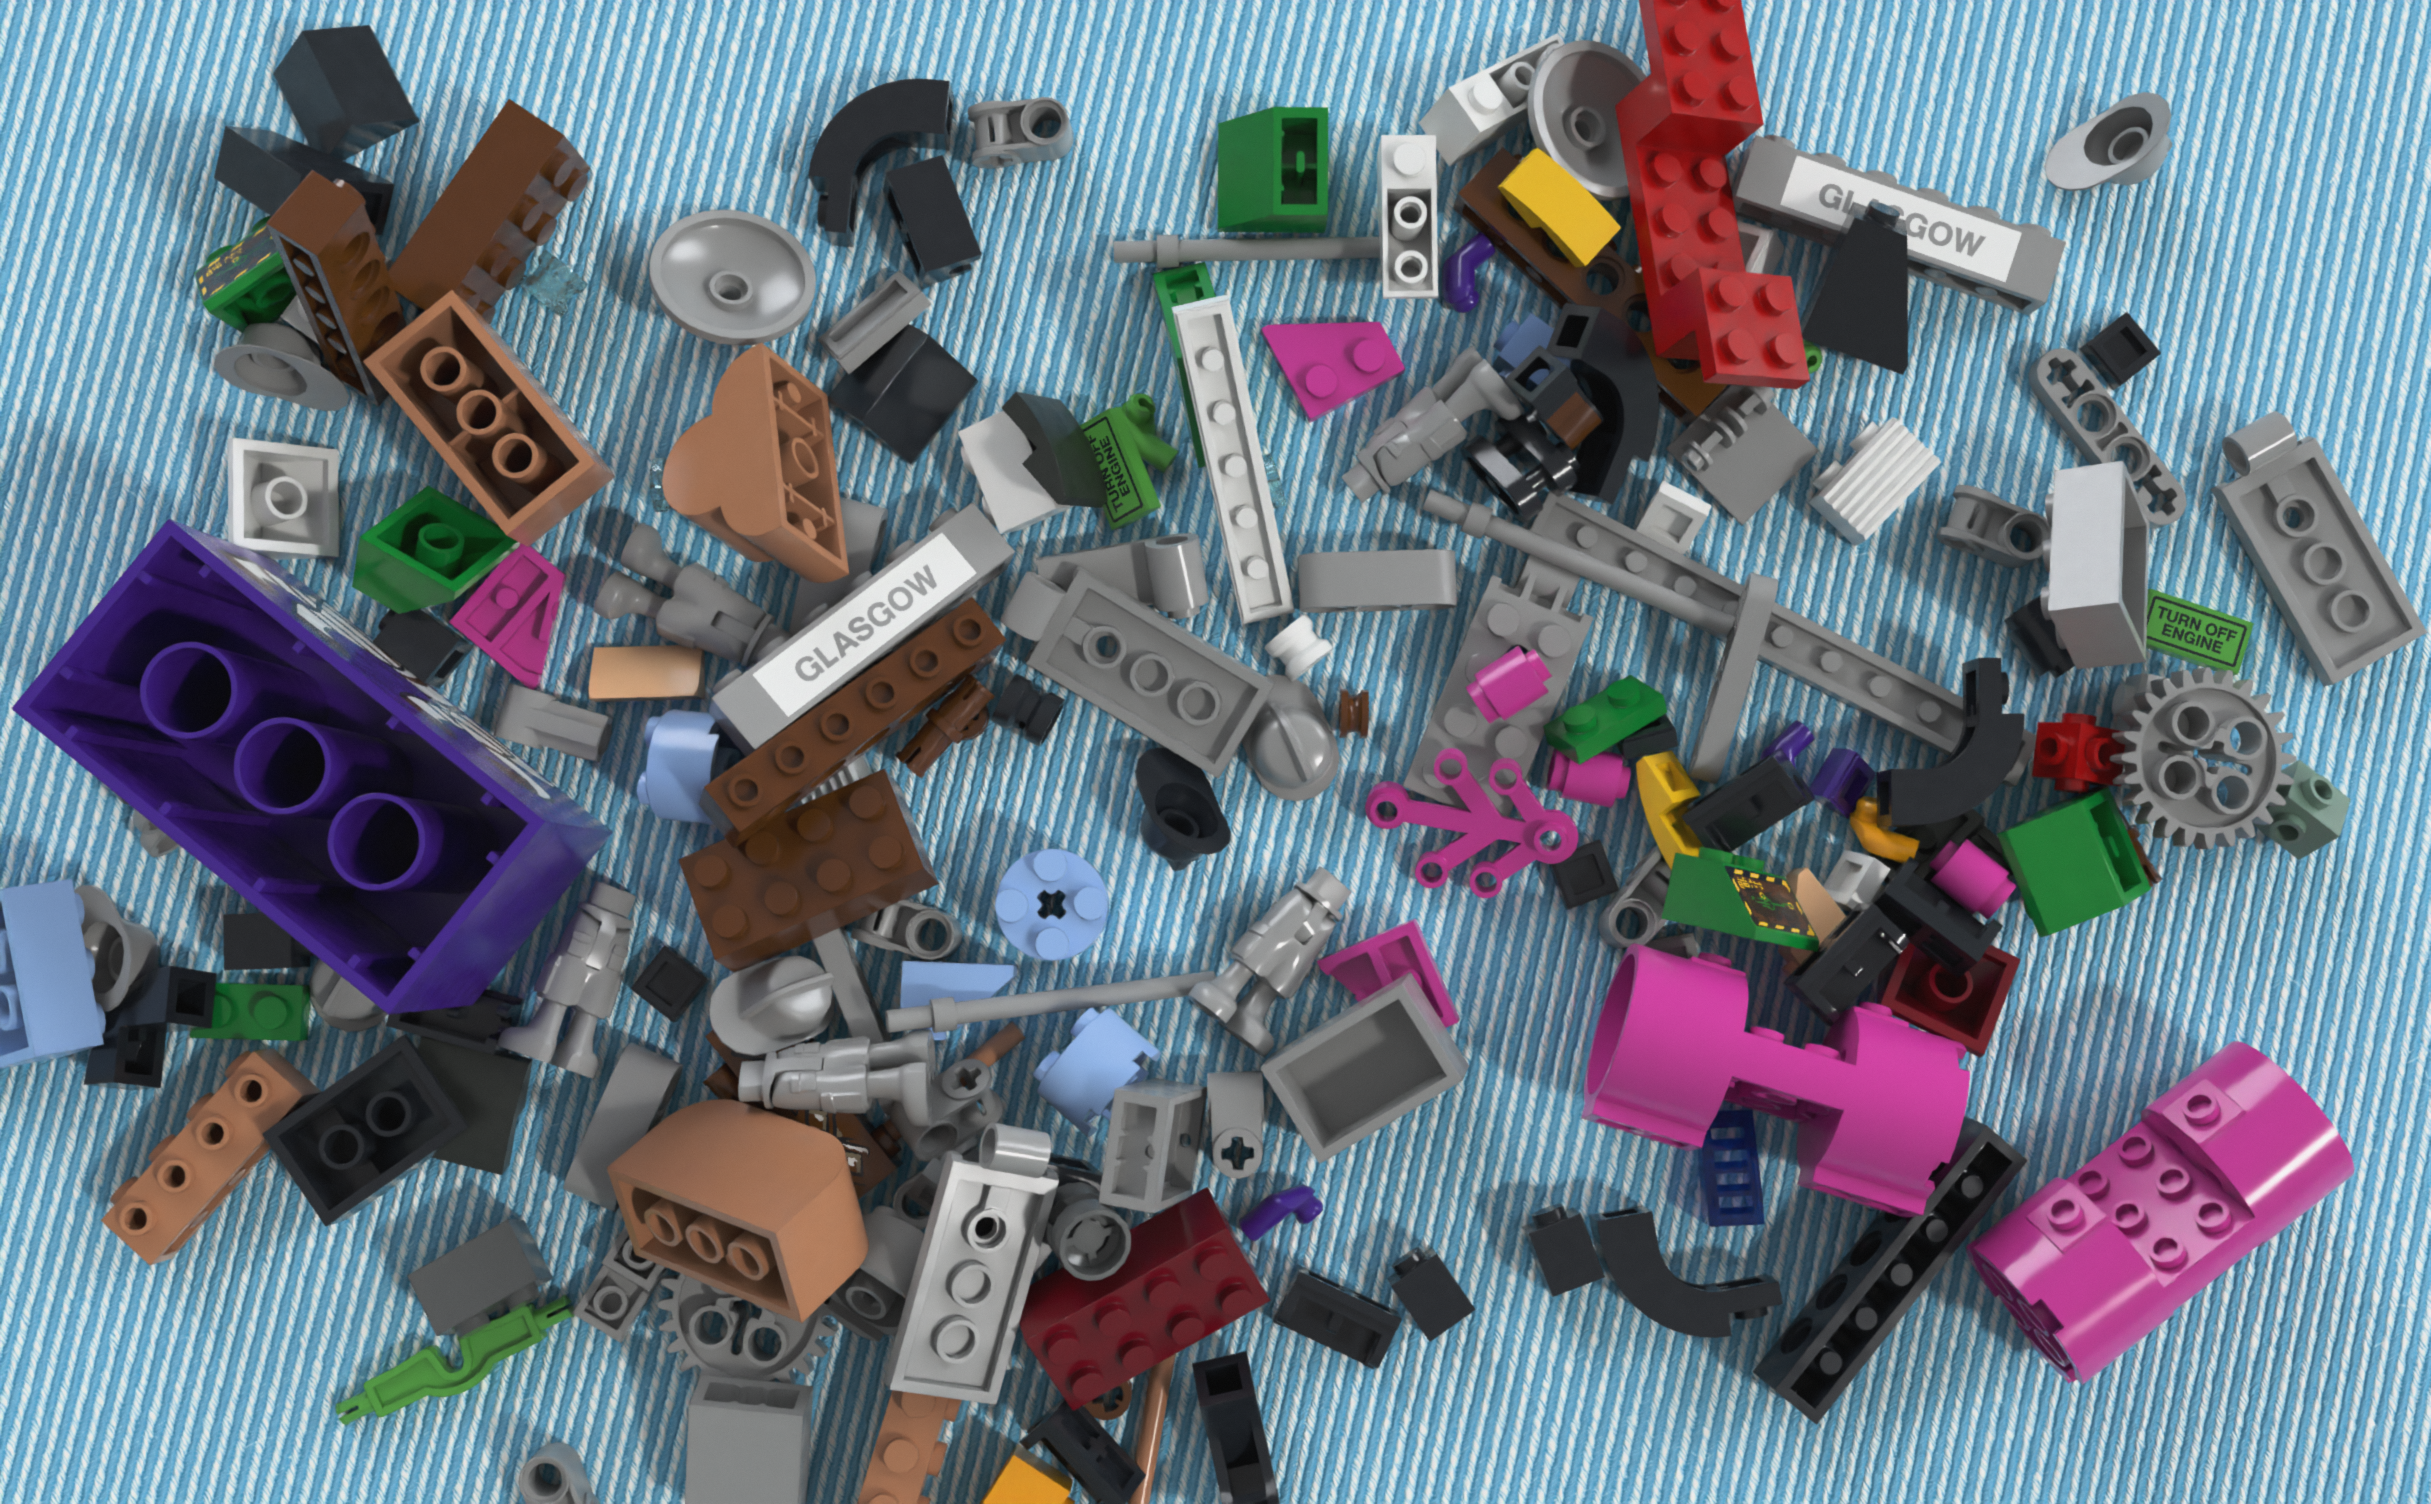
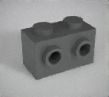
M516 1219L505 1220L407 1275L436 1336L457 1333L459 1339L469 1337L489 1326L491 1321L488 1315L507 1305L509 1311H514L536 1300L541 1296L538 1287L553 1279L525 1221Z

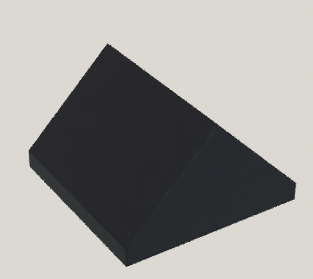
M369 25L302 31L273 73L310 147L342 161L420 122L378 38Z
M908 324L850 374L846 373L828 395V402L913 466L975 387L978 380L929 334Z

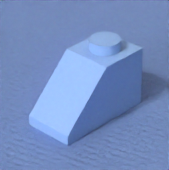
M902 961L900 1008L929 1005V1000L936 998L953 997L955 1002L995 997L1017 976L1018 965ZM957 1024V1029L961 1028L964 1024ZM946 1031L933 1033L934 1040H946Z

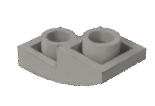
M626 1225L601 1262L603 1264L602 1268L572 1313L620 1343L627 1336L667 1269L664 1266L635 1255Z

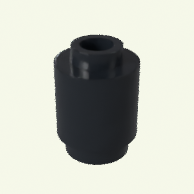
M2040 595L2004 620L2011 629L2008 636L2038 676L2049 671L2056 679L2075 666L2068 650L2060 649L2058 646L2053 620H2045L2043 616Z

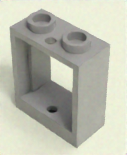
M1153 1078L1115 1088L1099 1203L1147 1213H1156L1192 1195L1207 1087ZM1183 1133L1188 1134L1191 1138L1189 1146H1184L1180 1142V1137Z

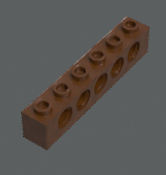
M1502 147L1457 194L1453 209L1477 232L1483 233L1509 262L1561 310L1565 303L1602 307L1627 325L1626 313L1636 310L1646 314L1650 320L1642 267L1637 264L1630 266L1616 253L1617 246L1612 238L1586 266L1575 268L1567 257L1560 258L1549 251L1547 240L1551 238L1542 227L1531 228L1526 221L1517 220L1510 215L1507 209V204L1510 202L1497 187L1525 158L1520 154L1512 156ZM1591 274L1605 276L1611 283L1612 292L1607 295L1594 293L1588 287L1586 277ZM1652 327L1648 332L1633 330L1643 343L1652 362L1657 380L1659 402L1683 425L1688 427L1728 384L1703 382L1700 360H1690V368L1688 369L1674 368L1667 358L1656 357Z
M311 170L267 221L266 225L331 373L345 386L380 407L389 396V393L363 361L407 326L403 315L404 308L399 303L395 293V283L389 276L385 265L386 257L380 250L376 240V229L369 220L364 206L366 204L364 197L347 182L335 179L332 183Z
M969 598L703 788L699 806L734 849L958 687L965 680V676L968 673L973 676L995 660L1007 639L974 598Z

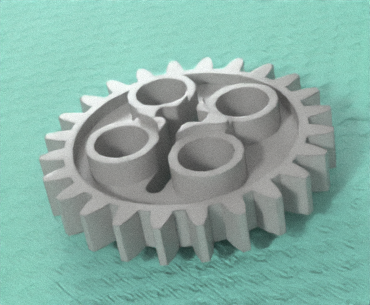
M2210 667L2193 669L2192 674L2188 670L2176 671L2171 673L2170 681L2167 678L2151 681L2153 694L2143 692L2136 693L2133 696L2141 711L2130 710L2121 712V718L2130 726V729L2127 732H2118L2112 735L2113 739L2125 745L2124 753L2110 756L2111 762L2125 765V772L2115 777L2113 784H2129L2131 792L2123 798L2121 803L2123 806L2140 804L2142 808L2138 812L2135 822L2137 824H2150L2156 821L2153 828V837L2169 838L2173 834V846L2190 847L2192 842L2195 849H2213L2214 843L2218 847L2235 846V835L2239 839L2256 836L2253 823L2265 825L2273 822L2270 813L2265 808L2266 806H2285L2286 801L2276 792V788L2279 785H2292L2294 783V779L2281 772L2282 765L2296 761V756L2281 752V745L2294 738L2293 733H2277L2275 726L2283 719L2285 714L2283 711L2265 712L2264 709L2271 698L2269 693L2256 694L2250 697L2253 689V680H2238L2233 684V671H2219L2213 675ZM2181 712L2186 715L2189 721V731L2185 737L2180 733L2177 725ZM2233 727L2237 729L2241 737L2238 751L2232 747L2230 742V733ZM2162 743L2178 751L2198 750V755L2206 759L2244 765L2247 768V774L2227 766L2208 767L2206 761L2195 757L2171 755L2161 752L2158 749V744ZM2168 766L2174 770L2176 775V784L2172 791L2168 789L2164 781V773ZM2221 780L2226 785L2228 797L2224 805L2219 802L2217 797V787Z
M683 1274L667 1275L661 1280V1284L673 1291L674 1294L657 1302L658 1308L672 1311V1318L661 1324L659 1330L665 1332L676 1331L678 1337L666 1350L668 1353L684 1349L688 1356L682 1362L679 1369L684 1372L698 1365L702 1369L698 1382L701 1375L768 1382H775V1378H778L781 1383L795 1384L796 1379L793 1368L808 1376L814 1370V1365L808 1353L823 1358L829 1351V1348L819 1339V1336H834L839 1328L825 1319L827 1315H831L826 1308L830 1301L827 1299L803 1323L754 1304L762 1310H759L748 1320L743 1336L742 1350L737 1354L733 1352L732 1345L746 1313V1306L738 1303L742 1298ZM716 1311L726 1319L728 1328L725 1337H713L706 1332L703 1326L705 1312ZM759 1328H771L777 1332L781 1340V1349L778 1353L769 1354L757 1346L755 1338Z

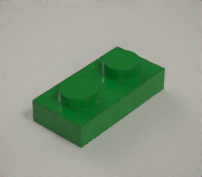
M1628 675L1621 680L1613 682L1605 690L1583 703L1569 708L1564 714L1545 724L1543 729L1547 744L1580 765L1666 714L1667 709L1664 695L1632 675Z
M216 982L212 1029L191 1030L190 1038L308 1040L310 985Z

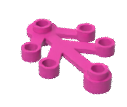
M1447 748L1438 753L1434 763V774L1441 783L1452 785L1469 810L1411 800L1406 789L1393 781H1383L1371 788L1365 804L1366 815L1370 822L1379 828L1393 829L1400 826L1403 822L1464 833L1440 850L1426 852L1418 858L1415 876L1417 881L1426 888H1437L1443 885L1447 880L1448 871L1497 839L1518 842L1516 846L1495 861L1479 862L1470 872L1469 885L1472 892L1481 898H1491L1500 892L1503 880L1531 862L1538 860L1546 864L1560 863L1574 853L1578 844V829L1573 819L1560 810L1544 809L1523 780L1521 766L1511 758L1498 759L1491 765L1489 784L1496 793L1510 797L1523 819L1501 815L1467 768L1468 761L1464 753L1455 748ZM1446 759H1454L1460 763L1461 770L1456 774H1447L1441 769L1440 764ZM1501 769H1510L1515 773L1516 779L1510 784H1502L1496 779L1495 774ZM1383 801L1392 802L1396 806L1397 812L1392 816H1384L1377 810V805ZM1546 831H1555L1560 835L1561 840L1556 845L1549 846L1540 840V836ZM1426 863H1436L1441 867L1442 873L1436 877H1430L1423 872L1422 867ZM1483 872H1488L1495 876L1496 882L1489 887H1484L1477 882L1476 877Z

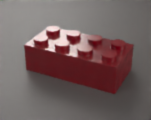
M1208 1187L1130 1229L1131 1250L1125 1263L1114 1274L1102 1280L1086 1281L1074 1277L1068 1270L1062 1267L1030 1285L1019 1322L1024 1340L1073 1411L1270 1301L1251 1259Z

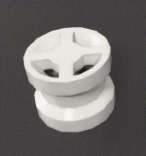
M1307 614L1290 624L1264 647L1271 657H1278L1285 665V675L1291 682L1307 672L1333 649V646L1327 639H1320L1312 630L1313 622Z

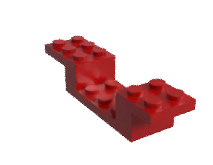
M1639 0L1651 74L1617 103L1615 110L1656 357L1700 360L1703 382L1798 389L1809 382L1810 377L1791 276L1746 272L1725 155L1764 125L1742 1Z

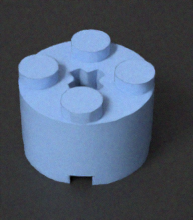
M673 709L666 712L662 717L652 716L648 720L645 729V743L649 751L646 771L641 774L637 786L639 802L642 805H650L654 814L660 819L714 825L699 806L703 788L746 758V756L709 713Z
M1049 848L1023 856L1008 869L999 884L995 909L1000 928L1014 947L1030 957L1054 961L1079 955L1098 940L1104 931L1109 915V895L1102 876L1092 864L1072 852ZM1062 891L1066 898L1061 905L1067 912L1062 918L1056 915L1044 918L1041 914L1045 907L1044 902L1041 900L1042 895L1045 892L1056 895Z
M1092 1007L1089 1008L1071 1028L1070 1034L1075 1039L1064 1052L1059 1054L1055 1050L1052 1051L1033 1073V1077L1040 1082L1037 1093L1087 1137L1092 1136L1098 1131L1091 1124L1097 1116L1102 1115L1107 1120L1111 1118L1115 1088L1143 1081L1149 1074L1141 1066L1147 1056L1157 1062L1161 1055V1052L1111 1008L1106 1009L1102 1013L1095 1011Z

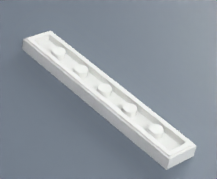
M1226 294L1171 307L1241 623L1243 625L1294 613V605L1229 298Z

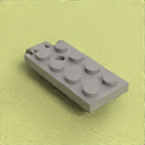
M2273 411L2223 439L2222 448L2227 461L2242 476L2228 484L2223 482L2211 488V491L2323 686L2333 685L2428 633L2316 438L2307 436L2297 441L2296 433L2287 418L2281 413ZM2287 508L2294 509L2299 514L2300 522L2296 528L2288 527L2283 521V513Z
M1528 554L1514 588L1501 583V578L1491 575L1403 781V787L1448 806L1469 810L1452 785L1441 783L1434 774V763L1438 753L1447 748H1455L1464 753L1468 761L1467 768L1501 815L1509 817L1514 803L1508 795L1498 794L1490 787L1489 770L1496 760L1511 758L1521 766L1523 780L1526 778L1544 736L1543 726L1550 722L1594 618L1585 613L1579 616L1566 610L1575 592L1580 575ZM1520 645L1526 649L1527 653L1534 649L1552 675L1551 678L1543 682L1549 692L1504 721L1500 717L1489 724L1465 687L1476 680L1474 674L1506 654L1512 646ZM1446 759L1440 764L1441 769L1447 774H1456L1461 770L1460 763L1454 759ZM1501 769L1495 774L1496 779L1502 784H1510L1516 779L1515 773L1510 769Z
M1078 566L1072 577L1074 579L1066 592L1045 577L1027 571L1000 618V621L1015 633L1027 639L1038 641L1034 649L1030 650L1024 660L1026 664L1219 779L1276 683L1081 566ZM1102 636H1110L1116 641L1117 650L1114 655L1105 656L1099 652L1097 643Z
M991 1122L985 1128L980 1141L979 1163L963 1160L959 1152L947 1151L883 1380L889 1390L993 1405L997 1404L1059 1183L1057 1173L1053 1169H1047L1051 1154V1140L1048 1133ZM984 1217H991L994 1222L992 1230L987 1235H977L975 1232L977 1222Z

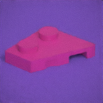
M1380 322L1273 324L1261 328V335L1309 423L1405 372V367Z
M520 543V546L497 566L449 623L527 688L535 690L540 685L567 575L532 546L527 547Z
M1416 918L1322 957L1317 961L1319 968L1325 974H1331L1356 995L1354 998L1358 1002L1406 973L1411 972L1445 1028L1458 1023L1460 1020Z

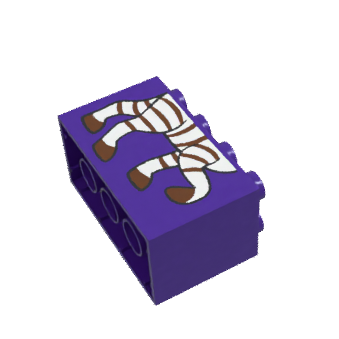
M171 519L166 521L11 708L388 1015L473 1005L613 833L432 686L423 683L373 643V639L275 560Z

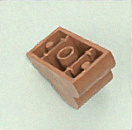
M761 342L742 353L731 363L716 387L712 402V414L692 425L673 446L664 466L662 477L663 493L666 501L675 511L746 559L754 562L777 560L805 580L814 583L835 581L849 575L828 396Z

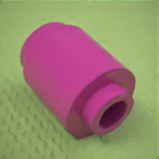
M1517 646L1474 674L1476 680L1465 688L1485 719L1491 724L1500 717L1504 721L1547 694L1549 691L1543 682L1551 678L1552 675L1534 649L1524 654L1520 647Z
M1554 748L1547 774L1546 789L1558 792L1559 798L1611 808L1616 798H1625L1629 786L1631 768L1622 766V754L1602 751L1578 765Z
M1965 839L1960 846L1950 840L1929 864L1930 867L1937 871L1930 880L1972 915L1977 911L1987 920L2017 887L2007 878L2009 872L1968 839Z

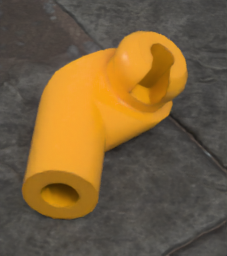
M1869 796L1858 799L1855 811L1850 813V826L1862 847L1869 853L1899 863L1906 862L1910 856L1914 859L1920 841L1890 831L1888 827H1877V799Z

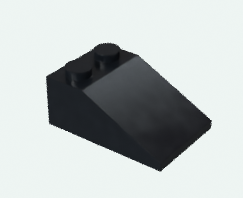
M406 1034L265 1131L263 1136L323 1224L327 1227L349 1219L382 1196L467 1130L470 1125Z

